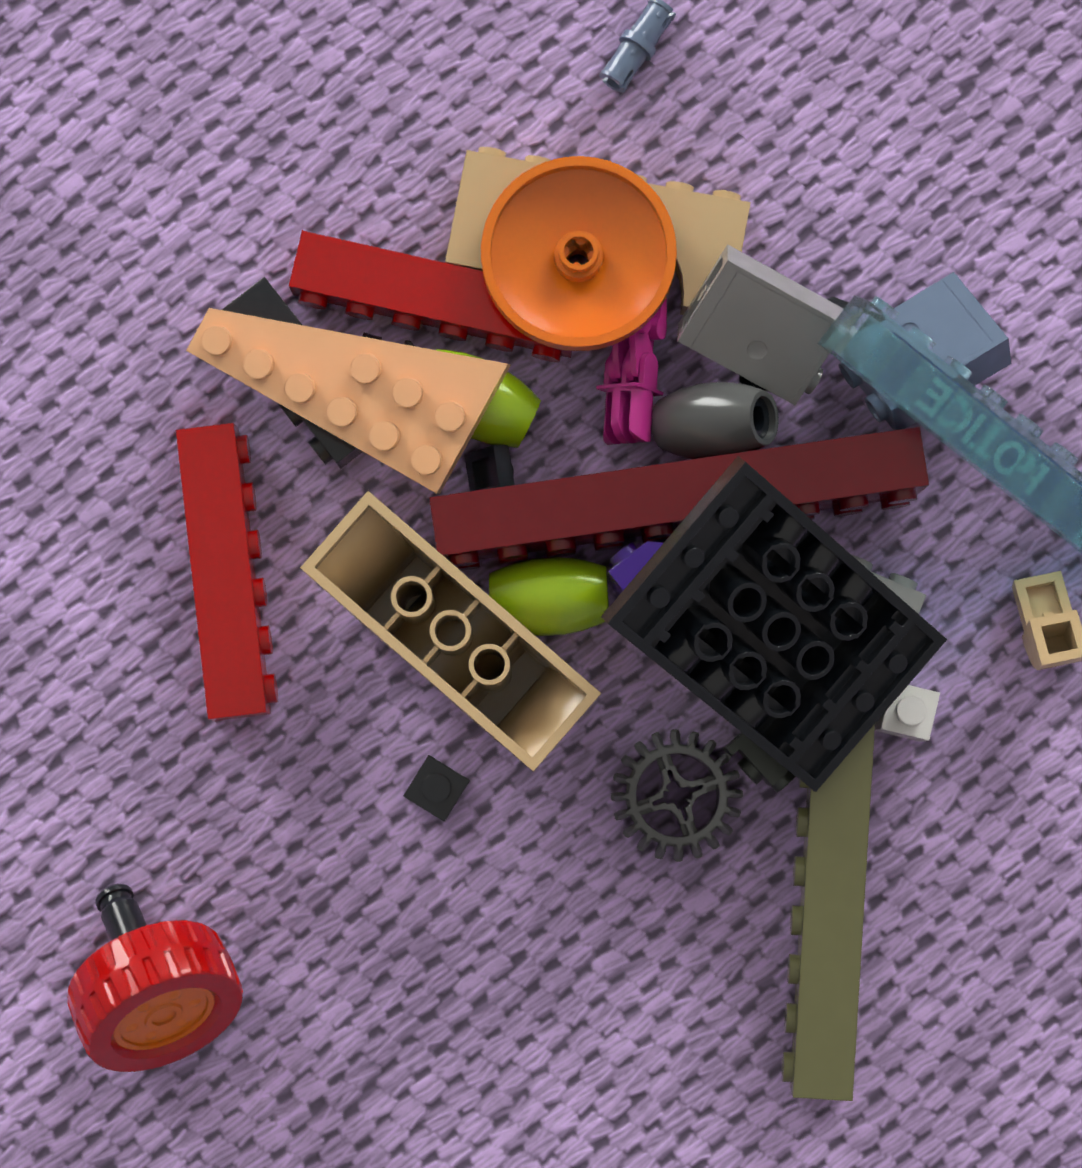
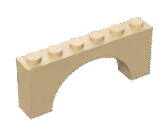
M479 147L478 152L466 150L445 263L483 271L481 263L482 234L485 222L495 201L503 190L522 173L534 166L550 161V159L535 155L526 156L525 161L506 157V152L492 147ZM638 175L647 183L646 177ZM669 181L666 182V186L647 183L665 205L674 227L677 249L675 272L681 290L680 315H684L727 244L742 252L751 202L742 201L741 195L726 190H715L712 195L694 192L692 185L683 182Z

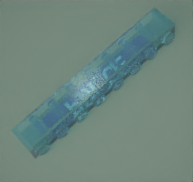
M854 295L818 344L1082 554V472L1074 467L1079 459L1056 442L1049 447L1039 438L1043 430L1026 416L1019 414L1016 419L1004 410L1008 401L986 385L980 390L968 381L972 372L959 361L949 355L943 361L931 351L936 343L914 326H911L906 331L895 322L899 313L888 303L877 296L872 301H868Z

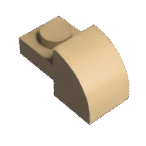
M1057 571L1014 580L1011 587L1024 630L1022 640L1033 667L1036 670H1043L1081 662L1082 625L1077 610H1072L1062 572Z

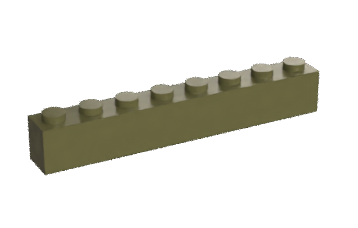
M875 724L817 792H814L799 779V788H807L806 808L798 807L796 815V837H804L803 857L795 856L793 866V886H801L800 906L792 905L790 917V934L799 935L797 955L789 954L787 982L788 984H796L795 1003H786L784 1024L785 1033H793L792 1052H783L782 1082H790L793 1098L853 1101Z

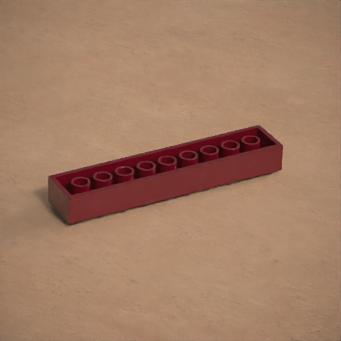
M920 427L429 497L436 548L439 553L460 571L480 568L479 560L498 557L500 565L528 560L529 552L546 550L547 558L576 554V546L594 543L595 551H604L624 547L623 542H625L626 538L642 536L643 544L647 541L665 542L737 456L746 461L811 520L815 519L814 515L820 514V510L833 509L835 517L861 513L863 512L862 508L869 506L868 503L875 502L881 503L882 510L906 507L910 505V501L917 500V495L929 486Z

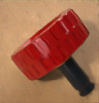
M119 883L101 890L95 901L111 941L95 951L77 969L68 987L67 1003L78 1036L90 1059L108 1070L137 1072L162 1067L181 1060L216 1039L237 1016L243 1000V990L234 963L220 936L213 929L202 923L187 920L164 921L147 925L137 901L133 899L134 894L131 887Z

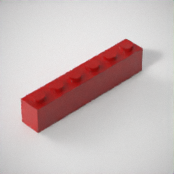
M303 230L301 232L289 288L294 296L299 297L298 303L304 306L321 310L326 309L327 303L346 307L345 314L364 320H373L374 314L392 318V325L407 330L418 331L421 324L439 328L438 335L456 341H466L467 335L486 339L485 345L487 347L500 351L512 352L514 345L533 350V357L549 362H560L561 356L571 358L572 351L560 350L540 344L515 329L499 312L492 301L486 287L483 271Z
M234 423L176 430L208 720L218 721L271 714L270 703L278 702V689L275 674H267L265 655L273 654L270 627L269 625L261 626L259 607L267 606V592L264 578H256L254 559L262 558V548L259 531L251 530L249 512L256 511L257 507L253 482L245 483L243 464L251 463L248 435H240L239 429Z

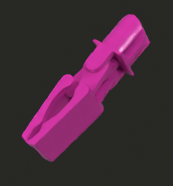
M667 297L655 316L642 329L629 338L612 345V351L605 362L604 385H597L596 389L606 392L603 441L607 445L651 442L653 396H663V392L657 390L658 361L655 354H653L654 340H662L666 337Z

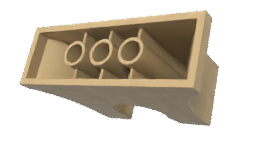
M369 491L364 494L300 567L352 616L410 664L462 712L533 772L601 695V692Z

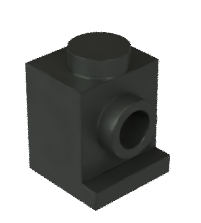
M742 732L722 748L730 756L738 751L743 758L737 764L756 785L761 780H764L776 793L781 791L796 777Z

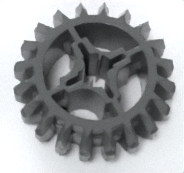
M672 729L670 731V745L664 746L659 732L653 733L651 739L655 749L649 752L645 744L641 741L637 742L634 747L642 758L636 762L631 757L624 755L621 762L624 766L632 769L630 775L626 776L622 773H615L613 776L615 782L627 784L625 793H611L612 801L626 800L627 809L618 810L614 813L615 820H623L630 816L633 824L624 829V836L629 838L640 830L644 836L639 840L637 848L644 851L649 846L651 840L657 842L654 854L657 859H663L666 847L673 846L674 860L681 862L684 857L683 846L687 845L690 846L694 858L702 857V849L698 843L699 841L705 839L708 846L712 849H717L720 844L712 832L716 828L725 835H730L733 832L730 825L722 822L725 814L730 817H740L741 810L727 806L728 798L738 799L743 797L742 790H728L727 781L738 779L740 774L738 770L723 774L720 769L721 766L728 763L731 759L728 753L720 755L715 761L709 756L717 745L714 740H709L703 749L700 750L695 748L699 740V733L691 732L688 736L687 745L680 744L679 730ZM680 754L694 758L706 767L711 776L696 781L685 780L679 775L670 755ZM656 760L660 769L661 787L656 794L637 801L636 790L640 776L646 767ZM668 770L672 780L676 781L679 788L701 786L699 790L690 793L689 799H684L687 802L686 806L683 807L686 820H684L681 810L677 809L675 803L666 804L662 802L653 805V801L664 798V791L669 792L666 788L671 783L667 773ZM716 789L717 798L714 811L707 823L697 830L692 813L693 802L702 794ZM662 809L670 811L680 825L683 836H667L655 831L646 823L642 815Z

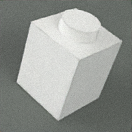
M908 685L875 723V731L919 742L929 741L940 693Z

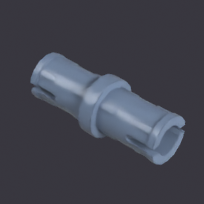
M649 0L647 6L642 11L643 13L632 28L622 33L619 38L621 44L599 74V77L603 79L602 81L608 87L617 92H625L633 76L644 61L651 60L656 52L655 45L676 16V13L672 12L673 9L662 0Z

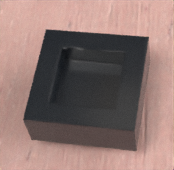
M492 445L464 455L470 491L515 485L513 478L514 469L508 445Z
M428 755L403 797L445 822L470 780Z

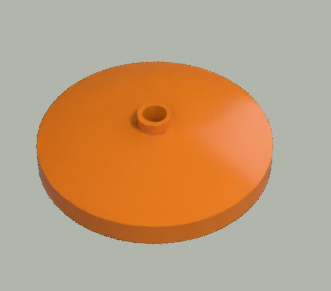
M570 156L557 158L541 163L522 173L503 190L495 201L485 222L482 234L481 263L487 290L499 312L515 329L526 337L540 344L560 350L590 351L602 349L617 344L637 333L661 308L668 295L675 273L677 256L676 237L671 218L660 197L650 185L631 170L614 162L596 157ZM580 254L585 256L588 262L581 265L578 262L572 264L569 261L574 255Z

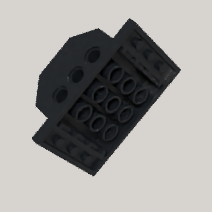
M739 456L730 464L610 607L603 611L604 614L601 616L608 625L814 792H817L947 641L940 632Z

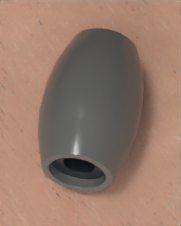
M733 382L699 383L681 388L659 399L652 410L651 431L654 441L660 449L687 459L754 451L769 445L775 439L779 424L778 409L770 393L753 386Z

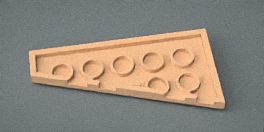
M209 308L186 350L436 494H440L511 366L507 363Z

